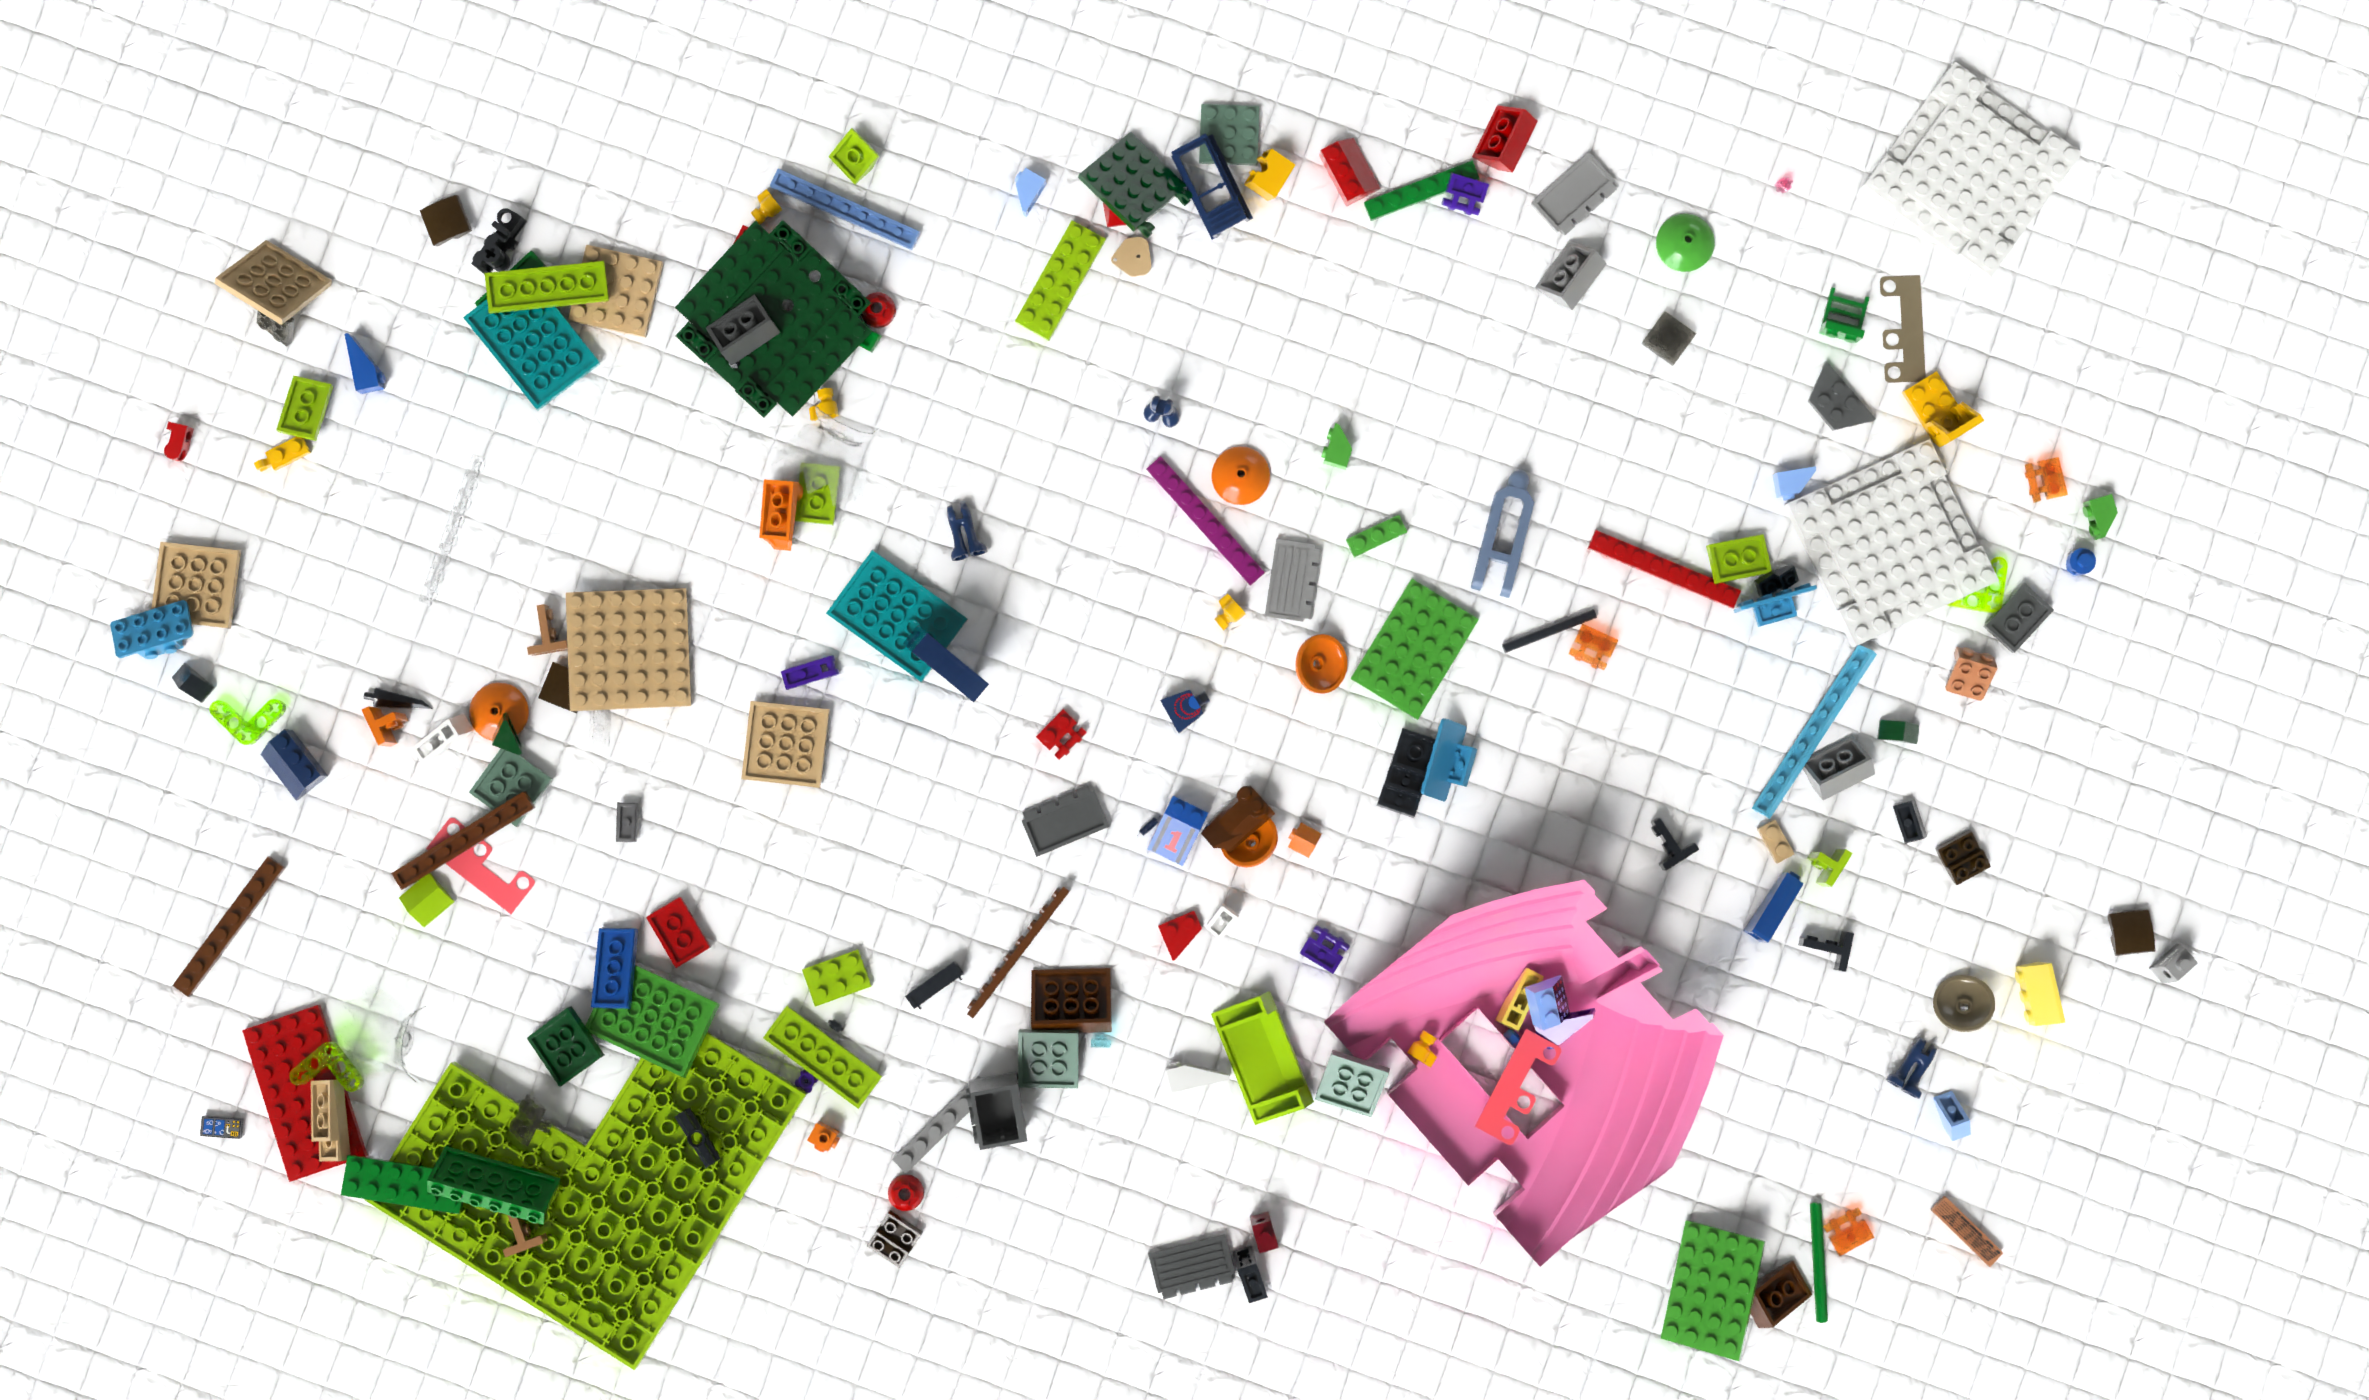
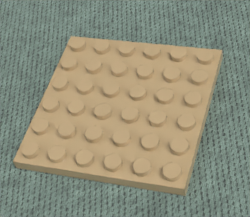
M686 588L566 592L570 711L691 706Z

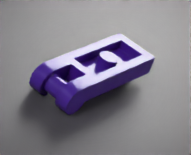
M834 655L780 671L786 690L839 675V670L835 667L834 662L836 660ZM827 664L828 671L823 672L821 665Z

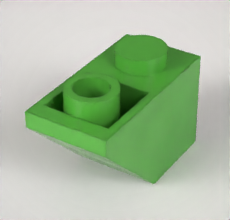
M1335 423L1334 428L1330 427L1327 439H1330L1328 447L1324 446L1321 457L1325 458L1323 464L1346 470L1352 447L1340 425Z
M2112 494L2083 503V514L2088 518L2089 532L2094 537V540L2101 539L2107 535L2118 514Z

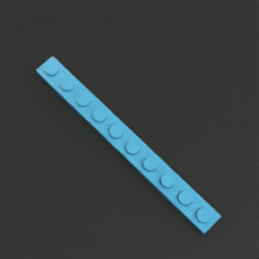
M1861 645L1856 647L1753 805L1752 809L1755 812L1769 819L1771 818L1877 655L1873 650Z

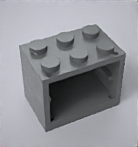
M1016 1072L970 1080L969 1087L966 1088L968 1106H971L969 1111L971 1125H974L972 1126L974 1142L979 1144L980 1150L1027 1142Z

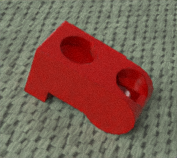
M168 421L166 429L170 430L171 434L168 444L165 445L164 454L167 458L174 461H182L187 456L194 428Z

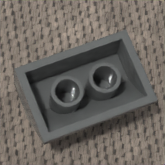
M755 295L706 327L719 351L731 366L781 333Z

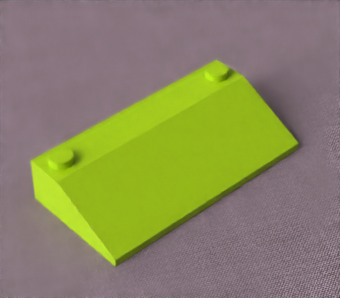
M1270 991L1211 1013L1255 1125L1305 1109L1314 1103Z

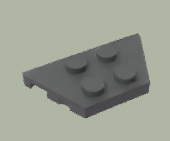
M1828 362L1824 363L1807 402L1832 431L1873 422L1876 418L1831 365Z

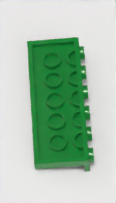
M445 1146L427 1180V1192L435 1196H443L453 1201L464 1202L474 1207H482L492 1212L503 1213L513 1218H521L531 1223L543 1225L545 1214L556 1194L561 1178Z

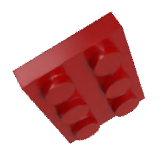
M678 897L646 917L675 968L682 966L711 948L682 897Z

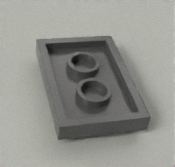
M2023 583L1983 627L2011 653H2015L2054 609L2026 583Z

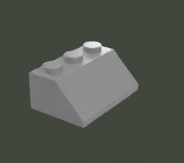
M1569 241L1535 288L1558 305L1573 311L1607 263L1596 250Z
M1853 735L1811 755L1803 767L1812 788L1823 801L1875 775L1873 759Z

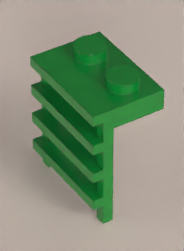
M1831 287L1818 333L1849 343H1857L1864 337L1865 330L1861 329L1870 297L1865 296L1863 303L1834 296L1835 288ZM1832 301L1862 309L1861 314L1831 307ZM1833 313L1859 320L1858 325L1830 319L1828 315Z

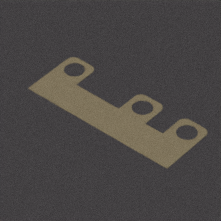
M1920 275L1881 277L1880 294L1884 297L1900 296L1902 329L1883 331V347L1886 350L1903 349V362L1885 364V381L1888 383L1920 382L1926 378ZM1887 280H1892L1896 284V289L1891 293L1886 292L1883 288ZM1890 333L1896 334L1899 338L1898 343L1894 346L1889 345L1886 341V337ZM1895 366L1900 369L1901 373L1898 378L1892 379L1889 377L1888 370L1890 367Z

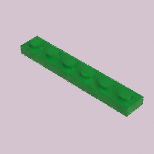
M1473 160L1365 201L1363 205L1370 222L1447 193L1445 190L1451 172L1479 180L1480 178Z

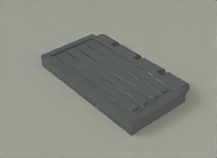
M1086 785L1075 790L1077 798H1074L1071 791L1057 797L1060 804L1056 806L1054 799L1039 805L1041 813L1037 812L1036 807L1022 812L1025 819L1021 821L1036 857L1110 827L1095 790L1090 791L1089 786Z
M1226 1234L1148 1253L1157 1292L1162 1293L1163 1300L1177 1297L1176 1289L1178 1288L1181 1295L1196 1292L1195 1284L1199 1283L1200 1290L1216 1287L1214 1279L1217 1278L1219 1285L1233 1282L1232 1275L1235 1274Z

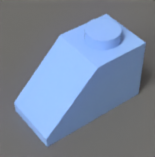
M1025 167L1023 172L1020 171L1015 182L1023 215L1027 217L1047 183L1046 179Z
M1816 466L1777 472L1772 475L1776 498L1783 497V501L1795 499V495L1803 490L1815 473Z
M1950 1091L1933 1097L1942 1125L1950 1139L1955 1141L1971 1135L1970 1119L1954 1093Z

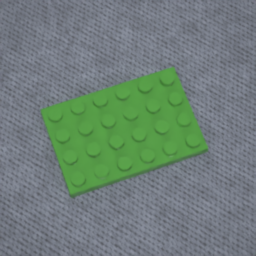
M1411 579L1352 675L1351 680L1418 720L1479 619L1416 580Z
M635 965L631 1009L593 1008L585 1026L590 1034L686 1078L720 1004Z
M1686 1220L1661 1339L1740 1361L1766 1241Z

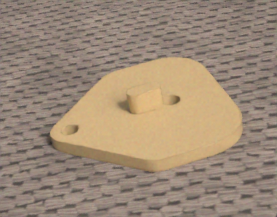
M1143 237L1125 239L1111 257V262L1130 277L1147 275L1151 270V258L1147 240Z

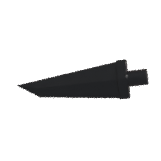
M375 687L374 693L364 692L363 696L364 700L373 701V707L433 709L421 699Z

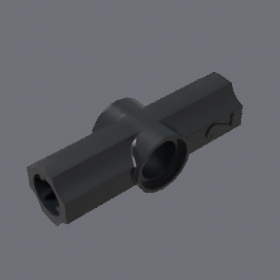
M691 1107L675 1116V1119L687 1136L689 1145L695 1149L706 1168L722 1158L710 1140L708 1131L702 1127ZM696 1132L700 1133L703 1137L701 1143L694 1140Z

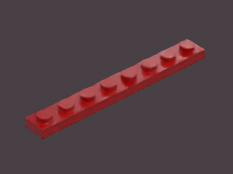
M1598 530L1594 531L1587 548L1731 609H1734L1741 590L1725 583L1714 584L1713 578Z

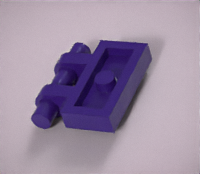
M1451 172L1445 192L1451 193L1452 197L1450 199L1443 197L1441 205L1453 211L1455 209L1463 211L1466 215L1473 214L1478 216L1480 208L1474 207L1476 201L1484 202L1489 184ZM1459 197L1468 198L1467 204L1458 202Z
M1316 924L1313 932L1319 935L1317 940L1309 936L1299 954L1334 974L1343 959L1341 955L1337 954L1338 950L1341 948L1347 952L1350 945L1344 942L1345 939L1339 936L1338 938L1331 934L1329 929L1322 928ZM1324 939L1334 944L1332 949L1322 944Z

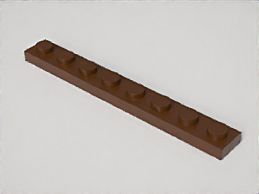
M523 791L391 874L400 889L404 890L536 807L527 792Z
M267 856L172 986L187 997L193 995L286 867L271 856Z
M1063 886L1062 889L1058 887L1051 896L1053 901L1050 905L1046 903L1039 912L1042 915L1037 921L1033 919L1027 927L1030 930L1026 936L1021 935L1015 945L1018 947L1014 952H1008L1003 959L1006 962L1003 967L995 969L991 975L993 980L990 984L985 983L980 989L979 993H981V996L977 1000L973 999L967 1006L969 1009L968 1016L972 1019L975 1018L1069 894V889Z

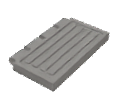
M1588 152L1530 205L1556 233L1560 231L1565 236L1575 227L1571 220L1579 224L1590 214L1586 207L1590 211H1594L1604 202L1600 194L1607 199L1617 190L1613 184L1615 179Z
M1276 539L1264 617L1302 623L1304 619L1312 620L1314 606L1306 605V601L1314 602L1316 586L1309 585V582L1317 583L1319 567L1312 566V563L1320 564L1322 550L1316 549L1315 544Z

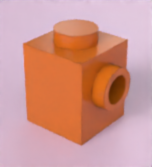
M1301 822L1297 829H1292L1288 837L1291 839L1288 847L1309 858L1322 833Z
M818 1121L807 1141L814 1144L816 1150L828 1152L831 1148L835 1149L840 1141L838 1135L840 1132Z

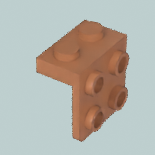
M1956 647L1954 651L1956 663L1945 685V689L1948 692L1981 701L1984 699L1998 669L1995 658L1988 653L1980 654L1967 647Z

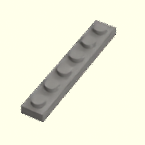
M978 1075L974 1080L981 1079V1077ZM966 1088L892 1159L905 1174L970 1112L969 1107L971 1106H968Z

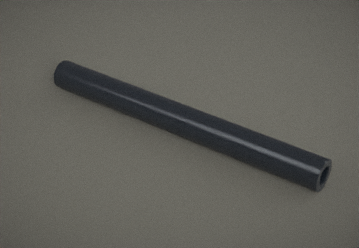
M1592 609L1502 644L1503 651L1508 653L1596 619V612Z

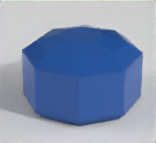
M1508 1029L1503 1033L1504 1038L1513 1048H1516L1521 1039L1520 1036L1512 1029Z

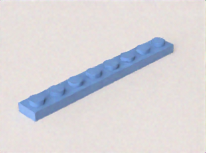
M777 169L771 181L770 187L909 250H913L920 235L918 230L781 169Z

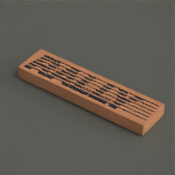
M1943 1196L1930 1209L1988 1267H1991L2003 1254L1946 1196Z

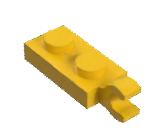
M294 437L266 451L267 458L254 462V465L260 472L270 467L277 471L310 454L311 451L304 438Z

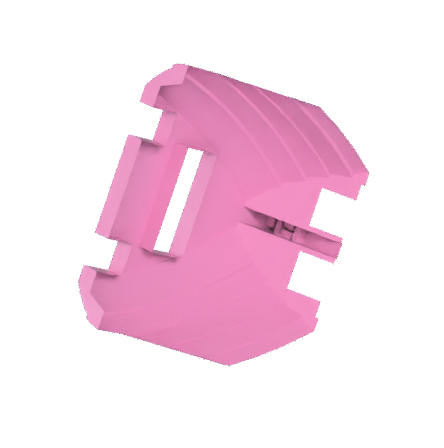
M1585 880L1534 889L1451 915L1383 972L1358 990L1324 1021L1354 1057L1367 1061L1392 1039L1416 1067L1391 1088L1387 1094L1468 1186L1497 1160L1519 1182L1522 1187L1496 1209L1493 1214L1540 1267L1572 1238L1660 1178L1674 1166L1709 1085L1724 1036L1697 1009L1672 1019L1641 984V982L1662 972V969L1659 967L1660 964L1641 946L1638 948L1624 946L1617 954H1614L1593 931L1586 921L1607 908L1595 896L1594 889ZM1525 968H1529L1544 976L1543 981L1559 975L1562 976L1570 1013L1595 1008L1596 1012L1592 1020L1559 1045L1561 1054L1554 1065H1549L1535 1058L1530 1069L1560 1101L1561 1105L1526 1136L1520 1131L1515 1142L1512 1145H1508L1475 1127L1490 1096L1441 1041L1476 1009L1481 1012L1504 1038L1503 1033L1510 1028L1495 1021L1519 977ZM1528 1010L1519 1031L1514 1030L1520 1038L1526 1029L1536 1034L1530 1010ZM1423 1030L1437 1038L1434 1044L1429 1047L1437 1057L1431 1068L1407 1053L1413 1042L1420 1040V1034ZM1546 1047L1543 1055L1546 1059L1551 1060L1556 1056V1051ZM1505 1115L1504 1119H1506L1507 1121L1513 1123V1122L1507 1117V1115ZM1505 1126L1501 1134L1505 1139H1511L1514 1136V1129L1510 1126Z

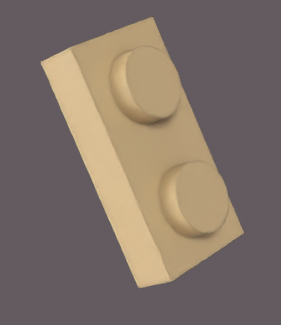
M1775 819L1757 828L1776 864L1794 855L1791 846Z

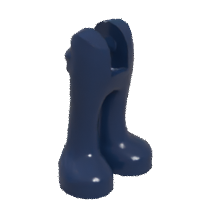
M1154 396L1143 412L1145 420L1149 423L1156 422L1160 415H1163V424L1168 428H1173L1178 424L1180 415L1171 399H1167V401L1162 400L1160 396Z
M960 502L963 518L957 520L953 506H947V518L954 541V549L951 553L952 561H960L969 557L962 536L961 526L965 529L971 556H979L988 552L986 545L977 538L971 512L966 502Z
M1919 1038L1913 1044L1899 1069L1895 1073L1889 1074L1886 1078L1887 1082L1916 1099H1920L1922 1095L1918 1088L1920 1079L1930 1066L1937 1052V1047L1931 1044L1924 1054L1921 1053L1926 1044V1040L1923 1038ZM1917 1062L1914 1071L1905 1083V1079L1910 1069L1912 1068L1914 1063Z

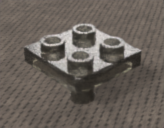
M257 310L256 323L258 326L266 330L276 341L281 342L286 347L290 345L293 338L295 319L291 317L281 325Z
M1664 311L1641 344L1673 366L1697 333Z
M527 1094L525 1099L519 1104V1111L516 1117L512 1119L509 1131L521 1144L529 1146L536 1129L548 1133L550 1129L547 1127H552V1121L542 1118L546 1109L534 1096Z

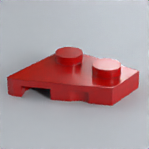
M1195 911L1158 925L1172 961L1178 958L1202 929Z

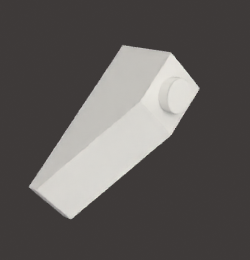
M461 714L447 719L412 748L421 763L425 764L463 740L474 729L466 716Z
M1181 1062L1169 1064L1170 1068H1166L1171 1094L1230 1080L1229 1075L1226 1073L1188 1064L1181 1065Z

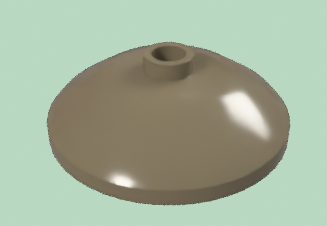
M1956 975L1944 980L1937 987L1933 996V1008L1939 1021L1946 1027L1958 1032H1972L1983 1028L1992 1019L1995 1012V997L1990 987L1981 979L1970 975ZM1965 1006L1968 1009L1966 1011H1963L1960 1008Z

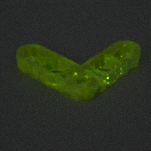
M1995 557L1990 560L1995 573L1996 567L1993 564L1999 561V564L2002 565V568L1998 569L1997 575L2001 574V577L1997 576L2000 584L1998 590H1992L1989 585L1984 588L1983 593L1974 592L1963 597V600H1956L1953 603L1947 604V606L1983 613L1999 611L2003 603L2008 569L2007 561L2003 557ZM1988 593L1998 594V596L1993 598V603L1996 604V607L1992 609L1987 603L1992 600L1993 595H1988ZM1969 596L1976 597V606L1968 604L1967 599Z
M271 699L248 722L225 701L216 700L212 702L209 711L241 744L253 745L285 713L286 705L282 700ZM273 704H279L277 707L279 709L278 712L273 711L270 716L265 714V711L270 713L274 709ZM217 706H223L222 711L229 715L225 716L223 713H217ZM263 716L266 719V725L260 728L257 725V720ZM233 717H236L239 722L236 728H231L229 725V721ZM243 730L246 733H251V740H244L246 735L238 731Z
M333 1041L319 1046L293 1068L289 1075V1079L294 1085H303L328 1066L346 1091H358L364 1084L362 1075L340 1046ZM331 1047V1048H332L331 1054L328 1055V1054H327L328 1048ZM312 1058H316L319 1062L317 1069L311 1066ZM339 1061L345 1064L344 1072H340L337 1068ZM308 1071L301 1076L302 1079L297 1078L300 1072ZM351 1079H355V1080H356V1082L354 1083V1084H355L354 1086H351V1084H350V1083L352 1082Z

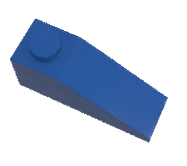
M345 333L355 391L365 394L384 390V383H386L384 373L381 372L357 339L351 334Z

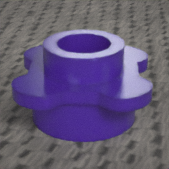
M803 1069L800 1072V1077L795 1080L794 1084L796 1087L804 1089L806 1093H810L818 1079Z

